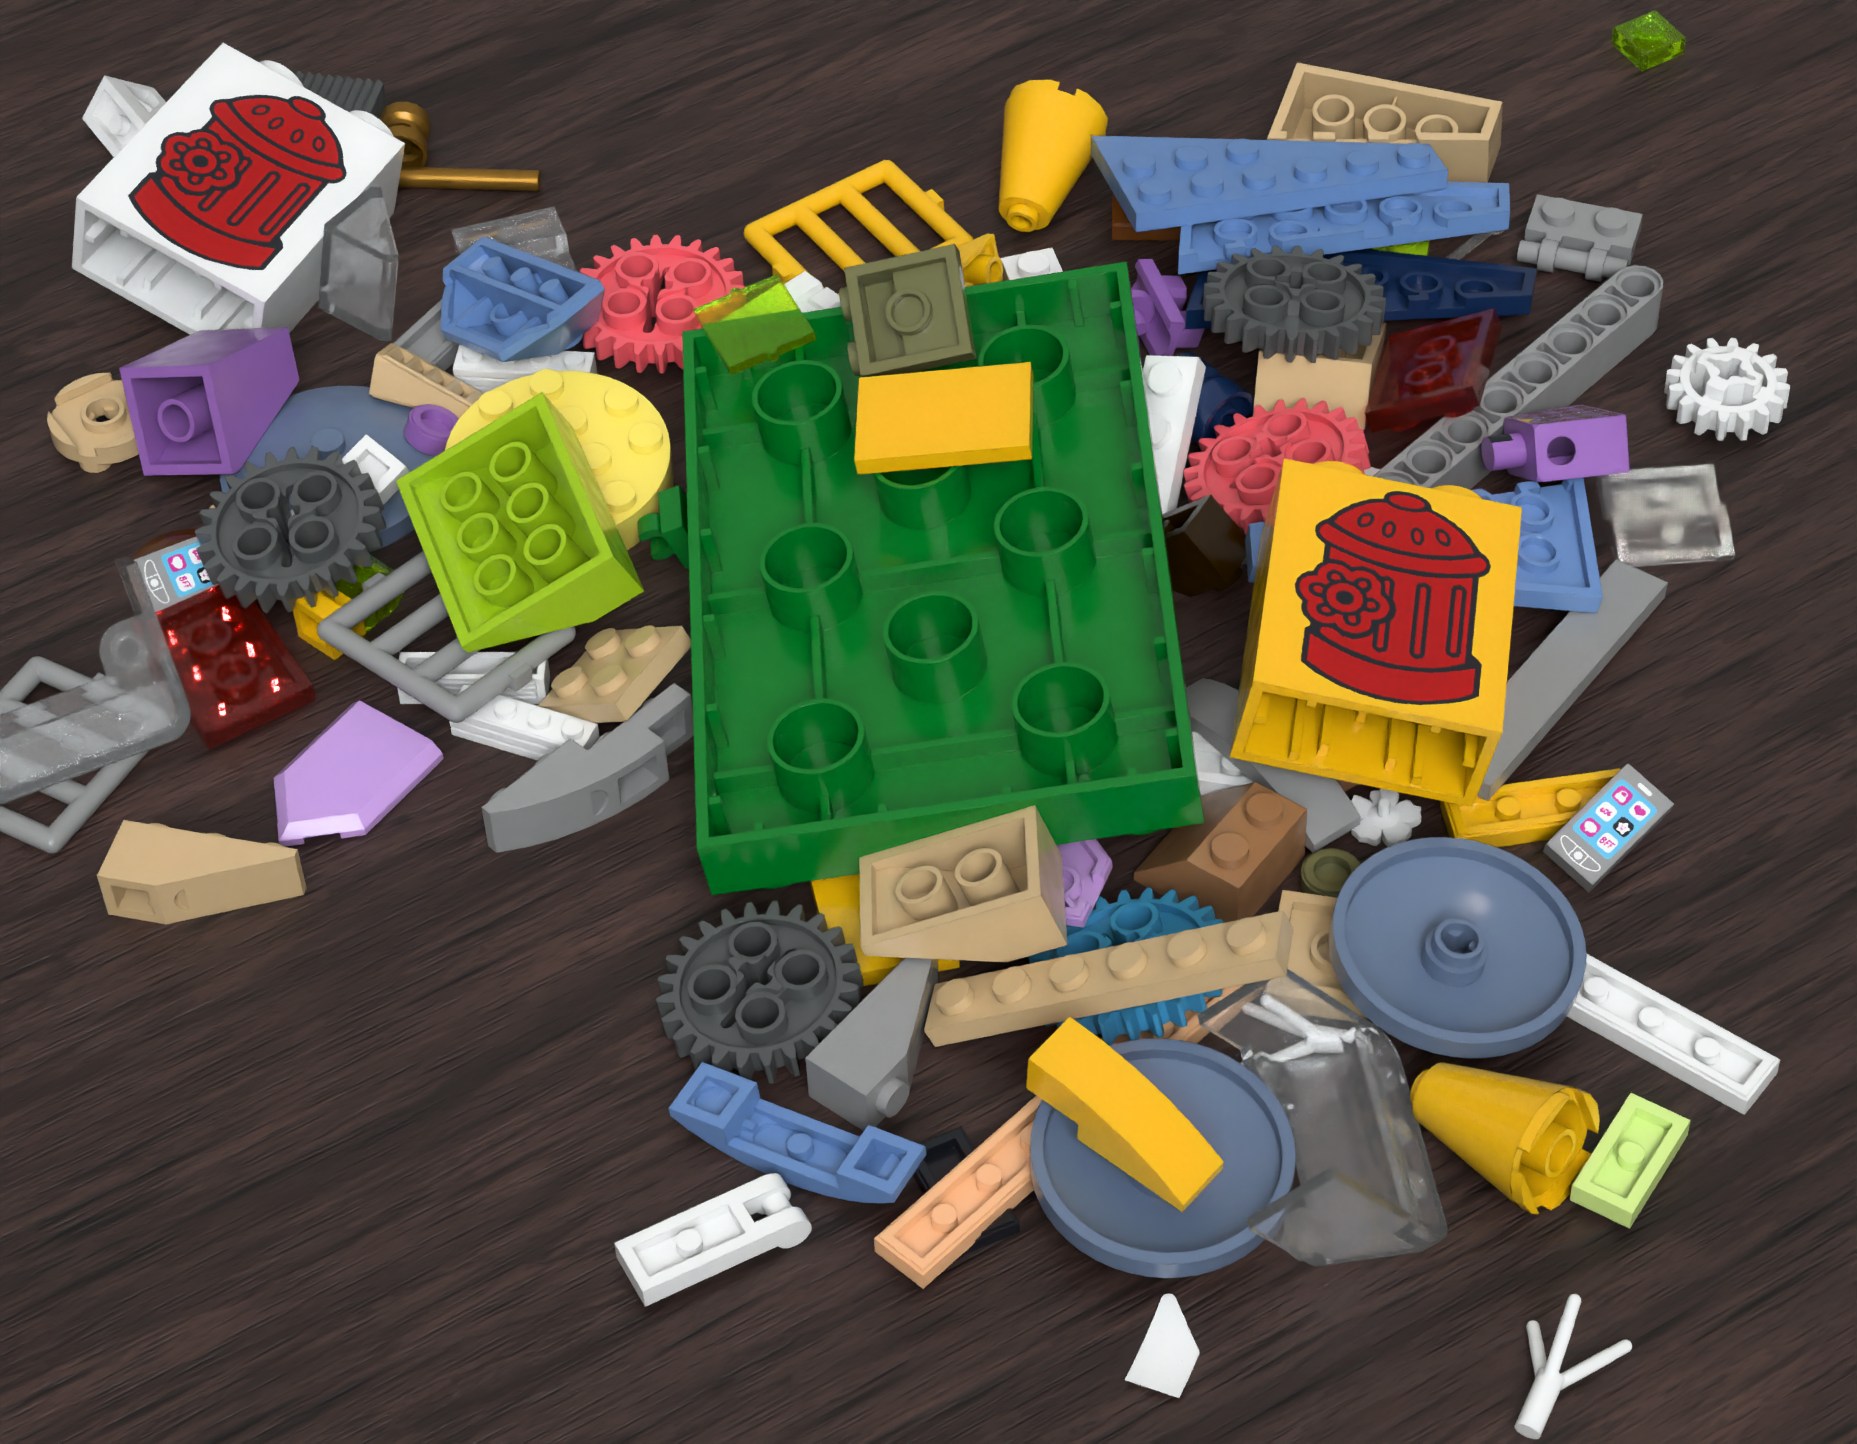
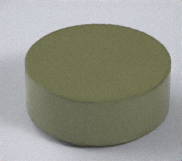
M1327 848L1313 852L1304 860L1301 866V893L1338 898L1344 883L1360 865V862L1349 852L1340 849Z

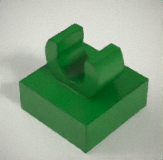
M678 485L658 493L660 513H651L641 517L638 520V535L641 541L650 539L651 556L654 560L666 559L675 553L684 568L688 569L687 496Z

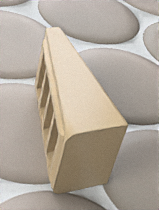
M390 343L376 354L369 395H372L374 398L412 408L426 404L437 405L448 409L459 419L484 394L396 344Z

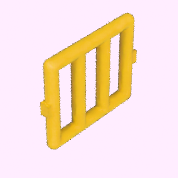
M882 160L746 225L743 231L746 241L772 266L773 278L781 286L804 271L809 273L773 237L795 225L843 271L846 267L866 263L817 216L839 204L845 207L895 257L920 252L911 241L862 195V193L885 183L945 240V242L933 248L952 244L958 247L974 240L967 231L944 211V200L933 189L924 192L891 160Z

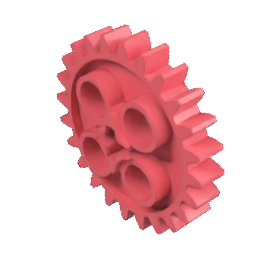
M653 235L650 245L643 246L640 241L633 238L631 239L630 250L624 251L616 245L610 246L611 259L595 255L593 257L594 269L581 268L580 273L600 280L605 291L599 321L583 333L582 342L585 350L596 347L597 359L600 361L614 355L615 368L620 369L629 361H634L637 373H642L648 363H655L657 370L661 374L665 373L669 362H675L683 370V331L720 326L748 308L746 286L743 284L742 271L734 270V260L732 258L720 260V249L718 247L711 248L703 253L702 243L699 239L685 247L681 244L680 235H676L669 244H662L659 236ZM665 278L666 289H661L662 281ZM656 317V324L653 330L652 318Z
M1301 398L1293 408L1286 409L1282 399L1277 401L1273 411L1266 412L1261 405H1256L1254 407V416L1246 418L1236 413L1233 415L1235 425L1230 428L1224 425L1214 426L1217 438H1201L1198 441L1201 452L1188 455L1191 467L1183 469V474L1186 480L1184 487L1189 503L1212 495L1240 529H1244L1246 535L1250 523L1263 522L1266 519L1284 458L1310 464L1323 461L1344 462L1358 468L1364 474V470L1371 468L1364 431L1359 429L1355 417L1346 418L1344 408L1339 407L1329 412L1327 402L1321 401L1312 409H1308L1306 398Z

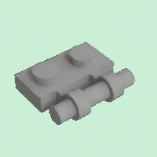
M1537 194L1525 229V239L1521 240L1519 244L1517 261L1536 264L1538 271L1554 273L1555 268L1583 273L1586 280L1602 282L1603 277L1610 278L1616 272L1631 264L1641 231L1643 214Z

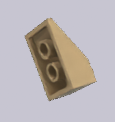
M1383 322L1381 324L1380 335H1372V344L1370 346L1358 344L1356 354L1339 349L1337 360H1333L1321 353L1317 354L1316 363H1311L1304 355H1296L1294 361L1290 363L1286 361L1282 353H1276L1273 357L1264 359L1263 349H1260L1253 416L1256 405H1261L1268 412L1273 411L1278 400L1283 399L1287 409L1293 408L1301 398H1306L1308 409H1312L1321 401L1327 402L1329 412L1339 407L1344 408L1346 418L1355 417L1359 429L1365 430L1370 416L1387 323Z
M1036 805L859 857L861 949L865 956L1011 962L1068 945L1062 854Z

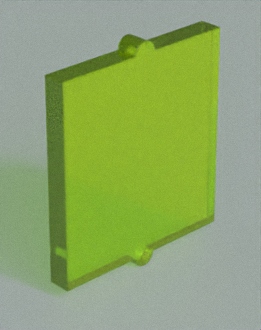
M778 274L743 289L733 288L730 290V294L693 309L697 321L730 375L767 360L777 361L779 355L816 340L814 330Z

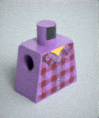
M1575 405L1508 416L1503 422L1504 434L1484 437L1481 445L1483 463L1488 471L1507 469L1510 475L1534 482L1630 472L1626 415L1586 405Z

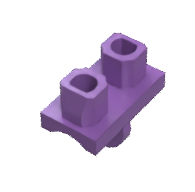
M1138 259L1135 265L1138 273L1137 280L1131 291L1138 336L1140 335L1149 355L1173 356L1176 348H1197L1205 328L1185 329L1186 311H1182L1187 299V287L1181 276H1161L1153 259Z

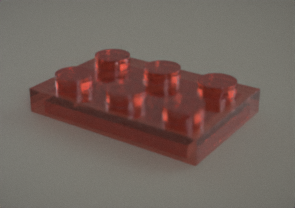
M1495 308L1390 335L1365 410V416L1371 431L1376 432L1389 428L1393 431H1403L1416 426L1421 420L1441 415L1455 418L1465 415L1475 407L1480 406L1502 328Z
M219 585L131 623L136 641L208 749L316 701L312 683L257 604L253 602L247 608L241 606L237 595L228 599L225 598Z

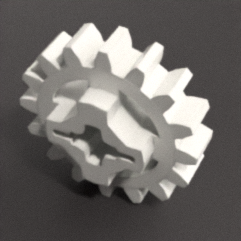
M1708 338L1706 349L1701 350L1699 347L1689 344L1686 348L1685 357L1680 355L1673 357L1671 369L1667 370L1664 393L1667 394L1666 407L1670 410H1678L1676 421L1679 424L1690 421L1695 422L1694 433L1697 435H1701L1707 429L1715 431L1717 440L1723 441L1727 432H1735L1736 436L1743 441L1747 440L1748 429L1751 428L1764 435L1768 431L1769 421L1779 423L1782 419L1783 408H1787L1790 385L1786 384L1788 371L1786 368H1775L1776 355L1758 356V344L1753 343L1744 349L1738 347L1736 338H1730L1727 346H1719L1713 338Z

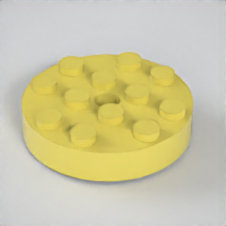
M543 369L532 375L512 380L485 392L459 418L450 433L445 450L543 392L574 428L626 550L631 549L641 541L638 535V520L647 514L660 513L658 493L674 487L669 433L660 413L648 399L634 388L610 377L582 371Z

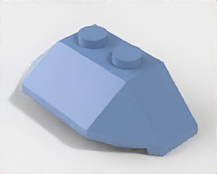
M483 236L443 268L442 281L445 284L441 303L440 330L446 339L501 362L556 355L579 343L583 333L599 321L605 288L598 279Z

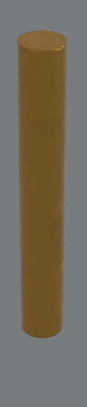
M401 167L398 188L540 191L542 178L540 170Z

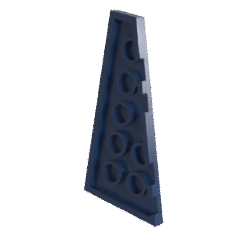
M1371 249L1323 255L1325 259L1342 255L1344 256V266L1361 264V275L1374 274L1376 276L1375 285L1384 287L1383 297L1386 298L1384 321L1530 314L1536 284V268ZM1217 269L1199 272L1186 310L1185 329L1211 328L1212 322L1204 321V309H1202L1204 283H1207L1208 273L1217 272Z

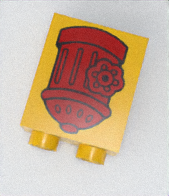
M1284 458L1260 536L1229 757L1473 807L1503 732L1522 507L1482 499L1472 490L1460 486L1443 485L1426 488L1368 476L1358 468L1344 462L1323 461L1310 464Z

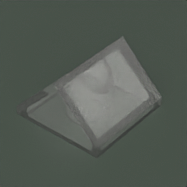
M381 187L368 188L324 224L318 308L380 341H392L399 256Z

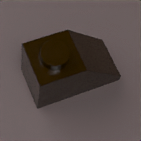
M1212 495L1162 514L1173 591L1188 597L1213 588L1216 592H1220L1231 586L1241 576L1243 568L1240 565L1246 558V535Z

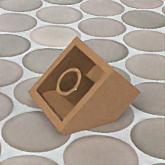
M1257 782L1202 795L1201 800L1205 823L1173 828L1136 869L1134 881L1147 888H1152L1153 891L1162 896L1171 889L1176 890L1179 903L1194 895L1197 897L1199 908L1211 905L1215 918L1222 919L1224 923L1253 917L1305 857L1307 808Z

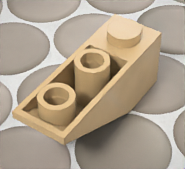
M123 820L97 874L108 915L160 924H171L302 896L307 889L298 849L288 848L278 843H258L229 838L219 833L205 834L170 828L160 823L146 824Z

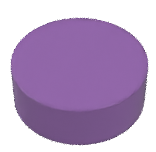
M431 404L420 405L410 411L404 427V436L415 449L428 455L437 456L445 451L450 433L459 419L454 413L441 406Z

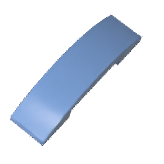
M704 1062L699 1065L668 1108L670 1116L686 1129L745 1165L765 1174L777 1173L781 1175L785 1183L847 1201L879 1204L894 1203L927 1155L924 1145L871 1125L866 1127L861 1136H857L760 1099L757 1082Z

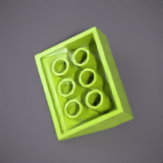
M543 392L396 480L460 645L467 653L596 621L644 592L574 428Z

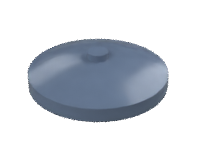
M329 386L289 396L246 462L254 464L258 469L264 467L265 456L268 452H271L278 462L283 461L290 447H295L299 459H305L312 447H318L323 461L334 451L339 452L341 458H343L366 434L402 462L409 472L435 456L415 449L404 436V427L409 413L413 409L412 407L374 398L372 395H369L370 387ZM244 465L240 471L234 474H220L222 492L227 493L230 490L225 480L227 475L235 476L239 479L247 476ZM400 490L383 505L384 510L381 511L386 522V528L378 531L383 543L382 548L400 540L415 529ZM292 492L289 494V502H288V507H289L290 511L292 510V507H291V504H290V495H291V497H292ZM377 548V549H367V550H368V552L370 553V552H374V551H376V550H379V549H381V548Z
M1429 837L1413 839L1387 847L1361 863L1344 883L1338 895L1330 922L1328 939L1331 963L1339 983L1352 1003L1371 1022L1389 1035L1418 1049L1439 1055L1458 1058H1490L1518 1052L1536 1044L1552 1033L1564 1021L1577 998L1586 969V942L1582 927L1571 904L1554 883L1538 869L1507 851L1478 841L1462 838Z
M1140 1039L1110 1046L1142 1073L1177 1107L1224 1161L1223 1169L1183 1212L1077 1139L1078 1124L1044 1100L1041 1101L1032 1126L1029 1155L1031 1180L1039 1204L1050 1222L1067 1241L1081 1252L1109 1267L1131 1274L1157 1278H1182L1212 1272L1236 1262L1257 1248L1276 1227L1286 1209L1291 1194L1296 1163L1295 1142L1289 1120L1278 1099L1268 1086L1244 1065L1221 1052L1196 1043L1173 1039Z

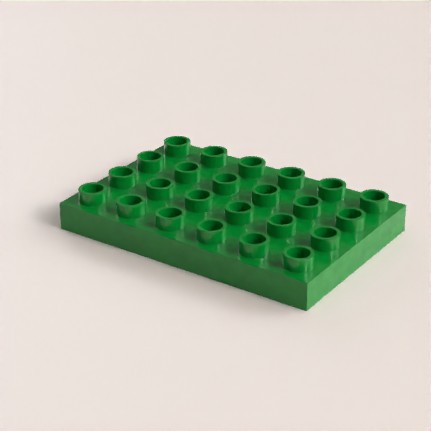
M1127 262L965 287L977 359L926 369L925 372L1031 362L1034 377L1032 459L858 475L854 456L858 387L861 375L855 376L850 365L848 342L855 341L852 321L847 322L845 320L841 307L682 332L697 851L711 895L759 888L777 889L793 883L860 874L859 857L1036 805L1056 845L1127 834L1145 835L1161 829L1205 823Z

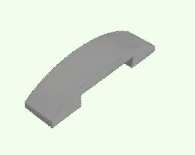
M1202 678L1186 687L1192 732L1200 734L1252 782H1257L1307 808L1305 846L1311 852L1318 851L1360 825L1361 816L1336 779L1229 757L1239 690L1206 678Z

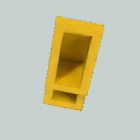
M1069 1017L1028 1058L1026 1088L1077 1123V1139L1181 1212L1194 1201L1223 1169L1224 1161L1177 1107L1133 1065L1073 1018Z

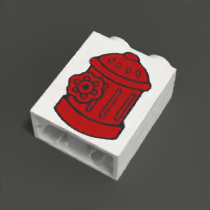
M222 43L76 197L72 269L190 335L200 330L288 327L290 333L394 214L405 143L395 138L390 129L376 116L360 110L348 112L304 88L298 77L282 64L269 60L257 62L227 44Z

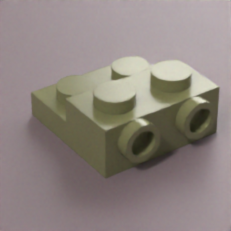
M955 244L844 268L847 287L839 290V297L845 320L847 322L852 321L855 341L848 342V356L855 376L872 377L925 372L926 369L977 359L960 252Z

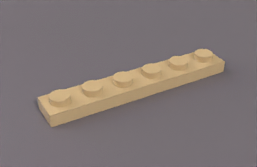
M1278 911L936 983L932 993L924 1032L933 1045L939 1047L1066 1021L1069 1017L1077 1019L1284 977L1287 974L1293 926L1284 911Z

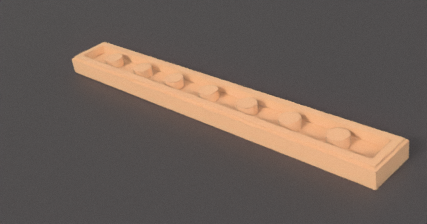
M1265 980L1222 989L1223 994L1220 997H1204L1208 1010L1205 1013L1186 1011L1184 1014L1187 1026L1180 1027L1170 1021L1163 1024V1037L1157 1038L1150 1030L1141 1031L1140 1039H1173L1197 1044L1241 1005L1242 998L1250 997L1265 983ZM1127 1034L1118 1035L1112 1045L1129 1041ZM1036 1095L874 1238L875 1252L924 1289L975 1243V1240L981 1236V1233L1008 1208L1013 1209L1034 1190L1029 1164L1031 1131L1042 1099Z

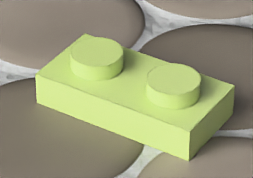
M1630 1093L1572 1184L1570 1201L1630 1229L1688 1136L1691 1120Z

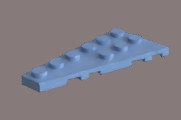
M1091 135V156L1135 232L1447 189L1448 169L1430 144Z
M1447 181V189L1181 226L1178 275L1217 269L1218 262L1231 264L1232 254L1235 253L1250 258L1252 248H1256L1264 254H1271L1272 246L1277 245L1284 253H1291L1295 246H1300L1304 254L1311 255L1314 251L1322 249L1325 255L1508 230L1510 220L1509 183Z
M1584 477L1565 479L1562 484L1540 487L1538 482L1534 481L1521 482L1516 484L1513 492L1493 495L1482 488L1472 490L1482 499L1522 507L1514 606L1588 613L1598 612L1603 595ZM1265 521L1250 523L1245 538L1248 582L1254 583L1260 536Z

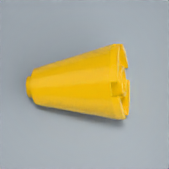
M1029 80L1016 85L1004 106L998 209L1008 225L1021 232H1032L1048 226L1093 158L1091 156V135L1106 136L1108 117L1102 106L1088 93L1078 88L1074 96L1058 90L1060 82L1053 80Z
M1440 1062L1430 1069L1422 1071L1415 1079L1410 1091V1101L1415 1120L1514 1204L1531 1214H1539L1537 1208L1540 1206L1553 1210L1560 1206L1571 1194L1572 1184L1592 1154L1582 1149L1587 1129L1597 1134L1599 1130L1600 1119L1597 1102L1590 1093L1572 1086Z

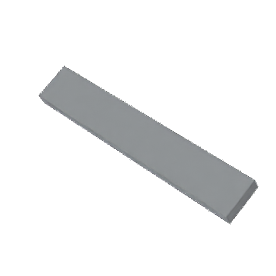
M1616 559L1600 577L1603 598L1598 612L1570 611L1507 681L1503 732L1477 795L1478 797L1486 801L1492 798L1666 596L1668 582Z

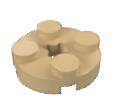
M111 372L95 373L79 378L65 386L54 398L56 408L52 411V414L48 411L47 416L53 444L63 456L79 462L81 469L90 473H99L108 469L111 464L128 460L139 454L122 380H113ZM103 415L110 419L104 422H96V419Z

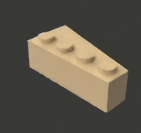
M1297 62L1267 140L1430 144L1448 169L1447 181L1488 183L1501 146L1503 102Z

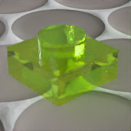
M1656 10L1613 27L1612 44L1641 71L1684 54L1686 37Z

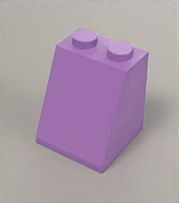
M288 327L200 330L119 368L144 476L234 474L240 471L300 381Z

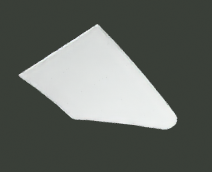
M1168 1293L1162 1296L1147 1334L1125 1380L1180 1398L1200 1352L1178 1301L1173 1294Z

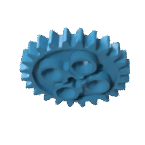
M1146 888L1139 899L1131 900L1127 890H1121L1118 901L1109 904L1103 897H1098L1095 903L1096 909L1092 910L1084 928L1066 925L1068 945L1028 956L1031 964L1224 922L1222 919L1215 918L1211 905L1199 908L1197 897L1194 895L1179 903L1176 890L1171 889L1160 899H1155L1152 888ZM1222 989L1074 1020L1094 1035L1102 1034L1103 1041L1109 1046L1115 1042L1118 1035L1127 1034L1129 1041L1139 1040L1141 1031L1150 1030L1157 1038H1161L1164 1034L1163 1024L1171 1021L1180 1027L1187 1026L1184 1014L1186 1011L1205 1013L1208 1009L1204 997H1220L1223 993ZM1065 1021L1047 1024L1045 1026L1049 1027L1056 1024L1057 1028H1059Z

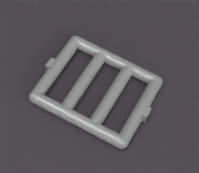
M424 551L387 576L378 572L362 583L363 592L320 621L317 626V634L323 641L454 723L464 721L507 688L516 692L532 680V670L572 642L576 635L574 626L541 634L457 696L453 695L435 682L480 650L467 653L461 647L457 637L414 669L393 657L394 654L449 616L441 594H438L371 642L350 630L432 573Z
M41 656L29 659L0 690V725L7 721L105 765L85 786L0 748V775L68 804L49 827L0 805V832L50 854L59 852L169 730L172 725L171 714L165 709L120 691L117 680L101 673H97L92 679ZM42 682L140 724V726L121 746L22 702Z

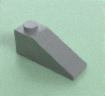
M904 958L805 1058L809 1097L862 1131L868 1125L876 1127L885 1117L891 1118L902 1109L909 1096L921 1050L934 985L939 982L938 959Z

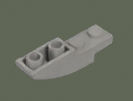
M673 683L655 698L645 701L628 721L623 722L613 731L601 735L590 749L586 750L570 738L552 753L542 756L533 768L507 788L498 790L481 807L488 847L498 853L526 848L565 837L620 813L669 781L667 756L694 736L691 694Z

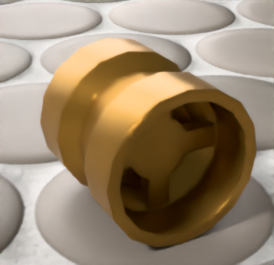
M395 102L387 105L381 111L379 119L390 129L395 138L405 143L401 167H424L428 155L427 141L431 128L429 115L423 108L410 102Z

